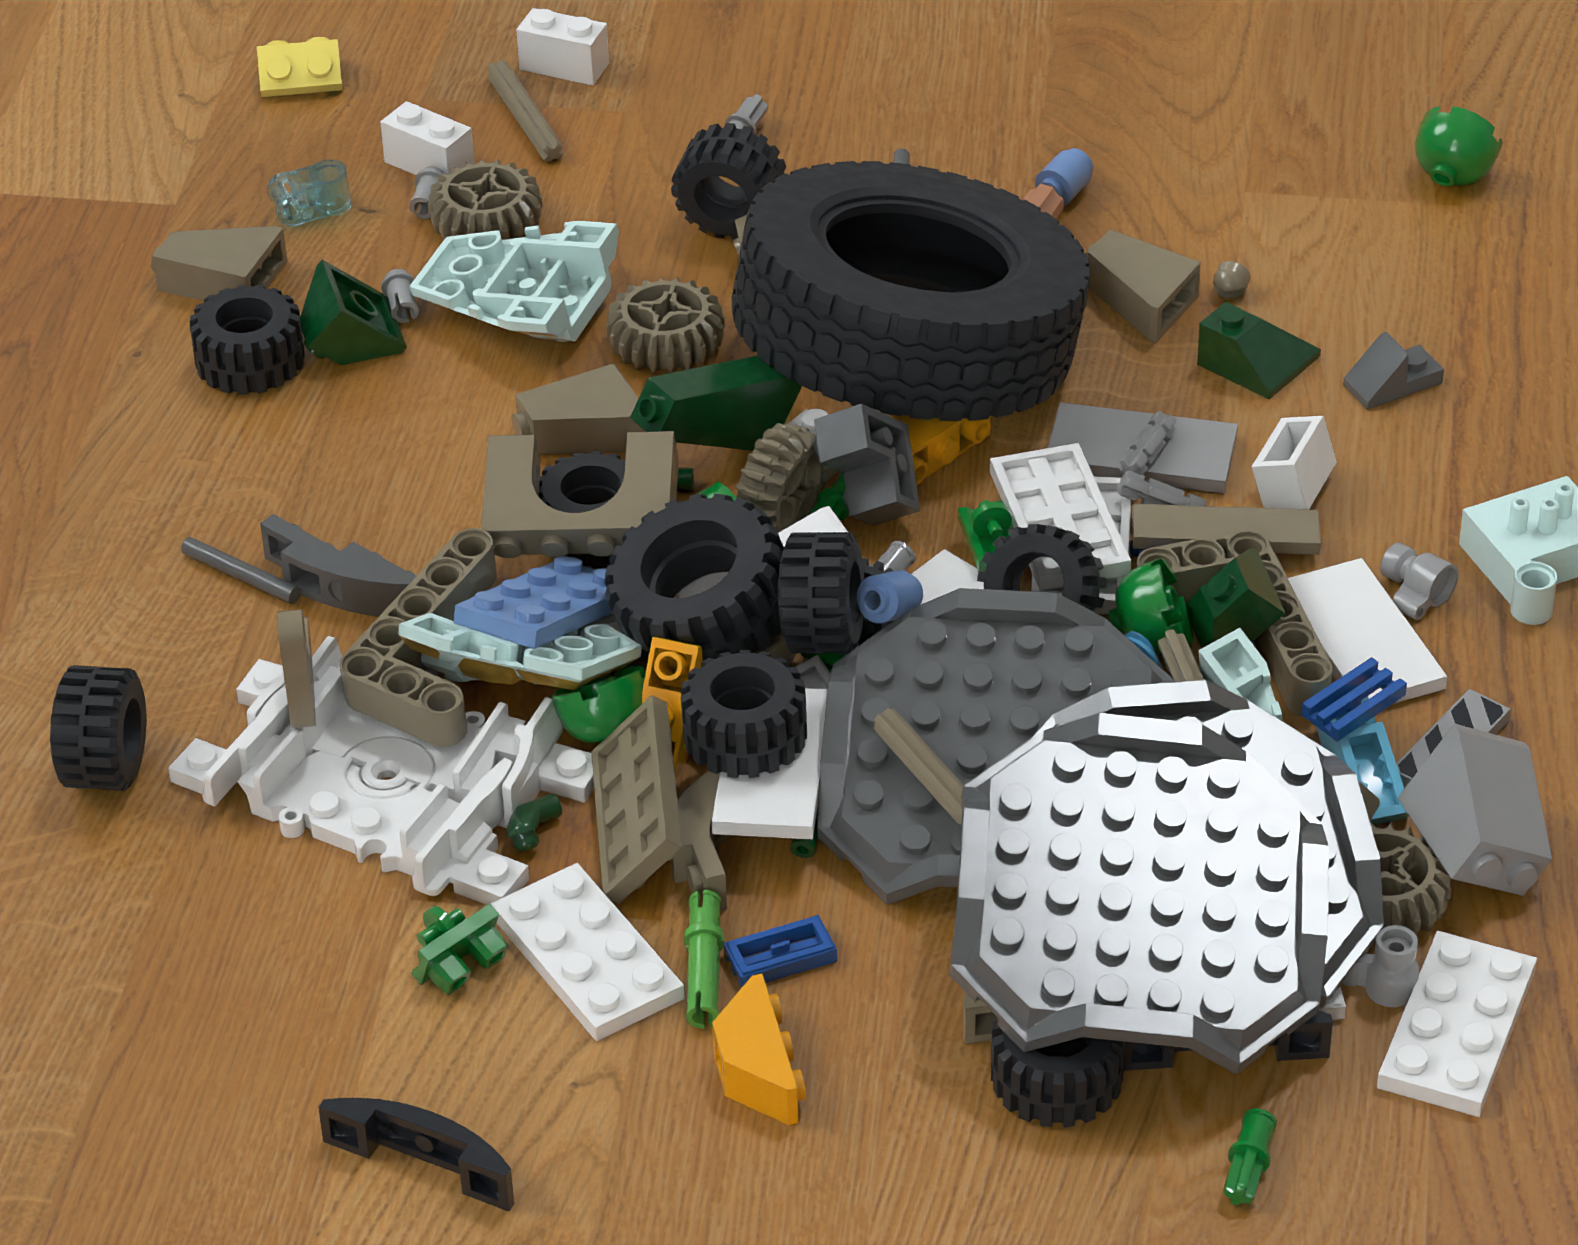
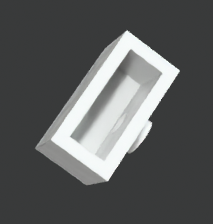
M532 8L516 29L519 70L594 85L609 65L607 23L593 21L586 17H574L555 13L548 9Z
M407 101L380 121L385 163L417 175L419 171L427 167H436L442 170L444 174H449L450 167L463 168L465 162L472 165L475 164L471 127Z
M1324 416L1280 419L1252 465L1264 508L1310 509L1337 463Z

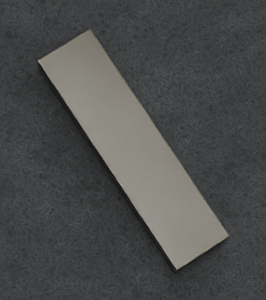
M1157 504L1132 505L1131 519L1134 549H1148L1250 530L1264 535L1274 553L1319 555L1321 538L1318 510Z

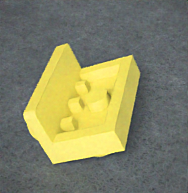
M313 37L306 42L299 43L276 40L264 46H257L261 97L343 90L338 39L329 40L325 37Z

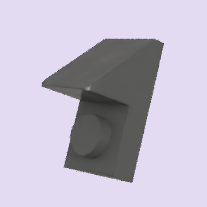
M1383 332L1344 377L1343 385L1368 410L1443 383L1444 369L1421 345L1404 350L1387 332Z

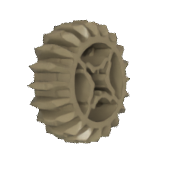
M499 159L493 163H485L481 160L479 164L473 165L465 162L463 168L450 167L449 174L439 175L438 182L431 185L430 202H428L429 216H431L435 233L441 234L443 241L449 236L498 230L502 240L522 238V236H526L525 227L540 225L541 208H543L542 194H540L536 178L529 176L527 169H517L515 163L501 165Z
M660 277L657 282H649L643 279L642 286L628 285L627 293L617 294L616 302L610 304L606 327L610 345L613 347V353L621 355L623 363H634L636 370L649 367L652 373L659 369H667L671 373L675 368L688 370L692 363L703 365L705 357L715 356L716 348L722 345L725 319L722 307L718 302V296L710 295L708 287L697 288L695 280L682 283L679 277H676L673 281H664Z
M777 423L772 429L768 428L764 432L763 439H758L755 442L754 451L747 455L748 461L745 468L741 469L742 476L740 482L736 485L738 490L736 497L752 503L755 508L762 510L770 518L778 533L807 517L812 511L821 488L825 485L823 477L828 470L826 465L820 463V459L815 452L814 438L816 434L809 432L810 429L797 424L793 426L788 423Z
M1370 822L1381 863L1383 928L1392 925L1403 926L1413 931L1416 936L1420 929L1431 931L1436 920L1442 919L1443 913H1445L1448 899L1451 898L1452 883H1450L1449 874L1423 836L1415 838L1411 827L1401 832L1394 830L1391 822L1386 829H1377Z

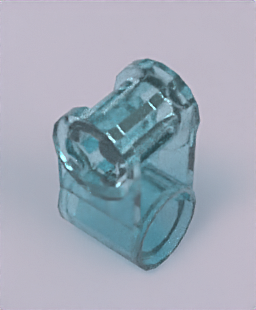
M323 160L311 166L289 172H281L275 175L267 185V195L270 201L277 205L276 213L279 220L284 225L291 227L327 216L340 215L350 209L352 205L346 166L338 160ZM285 183L289 185L291 189L290 193H288L284 185ZM291 205L293 206L296 212L295 215H293L290 210Z

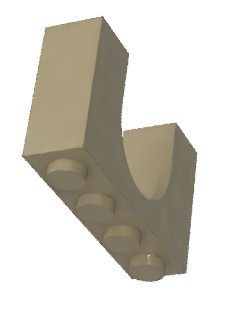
M674 431L627 432L625 474L620 489L604 505L582 513L558 511L546 505L538 497L541 457L535 435L488 436L481 529L491 535L494 554L502 558L539 554L549 557L587 553L595 556L611 555L616 545H623V535L631 526L637 528L642 523V517L652 510L654 513H657L666 508L665 503L677 499L679 455Z

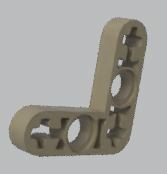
M302 609L278 611V635L291 728L316 726L312 649L308 617H303Z

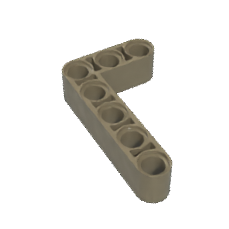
M468 528L454 535L342 656L340 672L345 701L349 707L432 745L448 747L458 744L465 738L467 734V720L463 693L460 687L417 668L422 663V653L410 649L398 635L399 624L428 613L454 621L456 604L474 597L477 592L487 591L497 579L493 539L488 532L478 528Z
M1246 530L1151 547L1142 551L1137 558V567L1164 558L1169 563L1178 581L1169 585L1174 587L1178 597H1184L1186 604L1205 583L1235 557L1250 548L1258 551L1285 614L1254 641L1262 657L1267 662L1268 669L1287 707L1292 713L1303 717L1301 715L1302 704L1331 684L1332 664L1267 538L1258 532Z

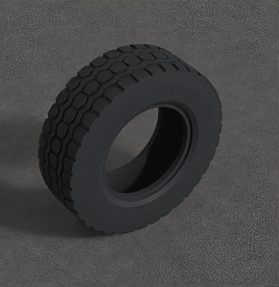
M846 161L835 162L833 165L825 163L813 165L810 169L807 167L791 171L790 175L783 174L775 178L773 182H769L761 188L760 192L752 200L746 216L733 287L732 315L740 337H743L744 342L752 352H757V356L768 366H774L775 371L788 379H795L797 384L814 392L819 391L823 396L839 402H849L852 406L863 404L884 414L900 417L906 415L914 419L932 420L933 418H939L940 421H961L967 418L971 421L988 419L989 416L997 418L1011 415L1014 411L1019 413L1032 408L1034 404L1038 405L1047 400L1050 395H1053L1061 387L1072 365L1077 345V338L1089 291L1090 267L1087 255L1084 253V249L1079 241L1074 239V235L1064 225H1059L1057 219L1047 212H1042L1041 208L1029 201L1019 199V196L1004 189L994 188V185L977 179H967V176L956 173L940 172L939 169L923 166L913 167L910 164L893 162L883 164L880 161H862L861 163Z

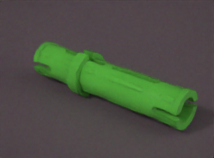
M703 890L702 907L699 906V892L696 891L690 895L689 927L684 932V945H686V949L689 951L686 1021L697 1028H705V1011L708 1012V1024L710 1027H712V1022L719 1015V952L724 947L725 936L720 927L721 897L710 890Z

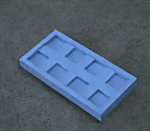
M557 557L547 565L540 568H532L522 576L505 580L495 588L477 592L474 597L456 604L454 623L536 649L612 613L605 595L607 587L604 581L607 569L596 570L583 566L582 561L574 557Z

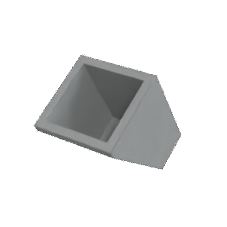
M1454 724L1399 795L1398 800L1451 879L1523 896L1534 885L1538 876L1552 860L1530 749L1525 742Z

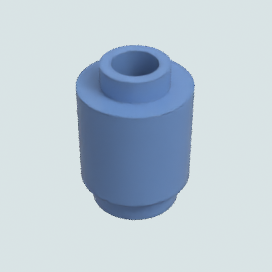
M1072 148L1061 151L1036 176L1035 186L1037 188L1039 184L1054 187L1056 193L1063 198L1064 206H1066L1090 182L1093 163L1090 157L1080 149Z
M903 570L869 576L862 581L857 591V604L860 612L866 619L874 623L896 620L910 609L919 606L923 600L921 583L912 574Z

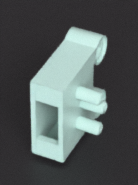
M1568 476L1463 509L1459 545L1510 603V612L1519 622L1530 625L1547 622L1553 614L1556 584L1578 577V487Z

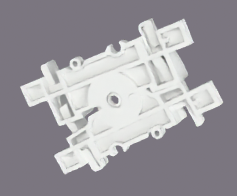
M331 636L326 637L312 656L316 726L291 728L283 666L258 659L236 689L238 703L250 706L247 710L248 727L227 750L195 738L168 767L170 782L202 794L203 801L215 807L238 782L248 797L251 813L272 822L279 820L280 832L287 838L299 837L304 833L305 827L311 830L313 838L356 854L359 863H363L370 854H382L380 855L382 872L398 870L411 875L414 889L429 896L439 895L450 882L453 883L454 893L485 905L522 889L529 881L528 865L495 853L498 850L497 835L492 832V829L497 825L507 828L510 816L516 807L533 801L540 790L584 803L594 790L591 753L556 743L563 732V726L556 713L552 698H544L526 726L524 725L525 720L509 716L508 705L502 702L498 703L486 722L482 713L476 711L467 712V734L462 741L448 747L432 745L362 714L347 705L340 672L342 654L337 638ZM385 777H391V778H392V779H389V780H381L382 778H385Z

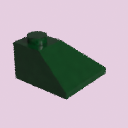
M323 259L317 264L300 315L302 333L305 338L304 345L314 356L320 359L326 357L339 365H346L400 354L407 348L397 320L391 316V308L387 296Z
M1227 302L1223 303L1199 323L1197 365L1267 399H1271L1321 356L1320 348Z
M1250 548L1235 557L1205 583L1186 604L1191 625L1201 649L1238 628H1241L1252 643L1285 614L1262 559L1254 548Z

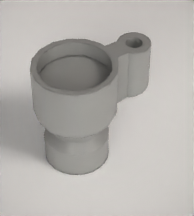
M1396 542L1388 548L1380 566L1383 576L1398 583L1403 582L1400 589L1395 593L1393 602L1401 613L1416 621L1423 618L1430 606H1441L1450 598L1459 577L1456 565L1432 553H1423L1417 556L1413 548L1401 542Z
M1398 925L1387 926L1381 929L1376 936L1375 954H1364L1359 958L1346 975L1343 984L1365 987L1368 996L1380 1005L1386 1007L1406 1005L1419 978V966L1415 960L1418 938L1415 933L1406 927Z

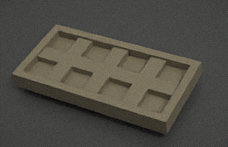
M653 695L591 751L603 893L611 901L618 904L635 889L642 887L657 869L666 861L673 859L682 848L667 702Z

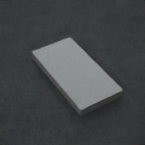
M1060 402L1048 448L1079 443L1094 477L1122 478L1123 475L1119 470L1121 468L1120 459L1130 449L1129 447L1143 428L1148 425L1149 420L1154 414ZM1173 416L1176 420L1174 423L1175 432L1166 441V444L1153 462L1147 466L1148 469L1143 474L1145 476L1144 481L1148 482L1149 478H1152L1175 488L1225 494L1237 439L1238 424Z

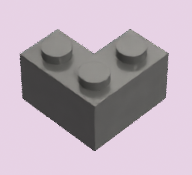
M863 404L814 419L816 430L814 438L815 452L820 459V463L844 473L846 489L843 498L850 517L875 526L920 511L907 424Z

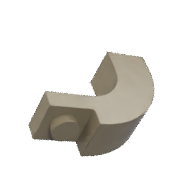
M709 771L694 781L678 799L682 848L671 859V871L674 883L688 881L691 894L698 891L702 901L703 890L717 893L721 897V911L727 909L726 875L716 849L724 840L732 835L712 834V817L720 773L715 774Z

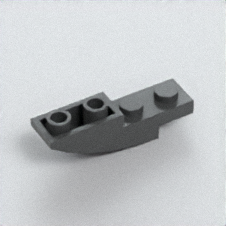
M274 514L260 523L265 558L283 568L284 580L300 587L301 595L325 605L349 612L379 617L416 577L411 571L398 567L384 559L380 554L371 552L355 542L350 543L343 550L339 551L332 544L319 540L303 531L298 525L291 524Z

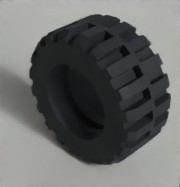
M704 494L691 495L688 501L679 503L676 499L665 503L666 508L657 513H654L653 510L642 517V523L637 528L631 526L622 538L623 545H616L609 562L611 565H608L605 573L604 583L607 587L605 595L623 634L642 645L641 657H639L642 662L648 663L652 637L701 646L704 661L708 658L717 659L719 654L725 652L736 654L740 653V650H751V653L757 650L759 652L764 651L771 645V637L774 634L780 635L782 630L778 605V581L784 546L770 518L762 510L755 508L754 504L739 498L733 501L731 496L714 494L713 498H707ZM728 572L719 583L700 594L684 598H674L682 588L702 576Z

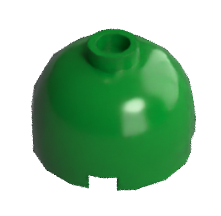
M1441 106L1433 107L1426 112L1415 141V153L1420 166L1439 185L1463 186L1474 184L1486 176L1494 166L1502 148V139L1500 138L1497 142L1493 136L1495 127L1477 113L1454 106L1450 113H1438Z
M1164 558L1145 563L1131 570L1119 582L1116 589V608L1109 610L1110 621L1115 628L1123 635H1126L1131 630L1142 634L1153 646L1156 656H1162L1158 647V640L1166 637L1165 631L1173 629L1176 634H1184L1190 648L1192 647L1190 643L1193 642L1192 625L1183 596L1178 597L1174 587L1169 585L1178 581L1169 563Z
M643 665L624 667L618 672L614 671L615 674L607 675L600 679L595 678L576 690L563 688L556 690L555 694H551L563 728L573 738L584 743L602 742L642 705V690L645 679Z

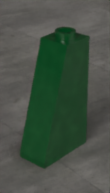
M756 355L649 377L630 418L646 432L674 431L676 443L754 451L755 442L758 439H763L764 432L768 428L772 429L777 423L785 424L802 386L797 384L795 379L790 380L775 371L774 366H768Z

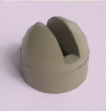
M1222 262L1218 266L1213 279L1216 293L1224 299L1240 297L1250 282V272L1246 267L1237 262Z

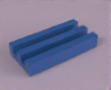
M1371 657L1302 704L1301 715L1338 742L1406 695L1407 683L1401 678L1393 681V672L1387 668L1380 671L1378 669L1379 662ZM1377 689H1382V691L1361 704L1362 699ZM1345 711L1349 712L1348 714H1346L1345 716H1343L1342 718H1340V719L1337 720L1336 722H1334V723L1330 722L1331 720H1333L1334 718H1336L1337 716H1339V715L1342 714L1343 712H1345Z
M819 915L725 942L723 947L724 956L727 962H731V970L734 976L738 975V984L741 988L753 975L763 974L765 983L837 962V948Z

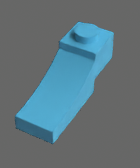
M1368 696L1361 700V704L1369 699ZM1347 711L1343 712L1342 714H1340L1339 716H1337L1336 718H1334V719L1331 720L1330 722H1332V723L1336 722L1337 720H1339L1340 718H1342L1343 716H1345V715L1348 714L1349 712H1347ZM1373 717L1338 742L1316 727L1322 747L1337 755L1356 773L1358 781L1379 798V807L1370 821L1373 825L1403 820L1409 817L1398 800L1399 795L1404 790V786L1383 721L1376 723L1375 717Z

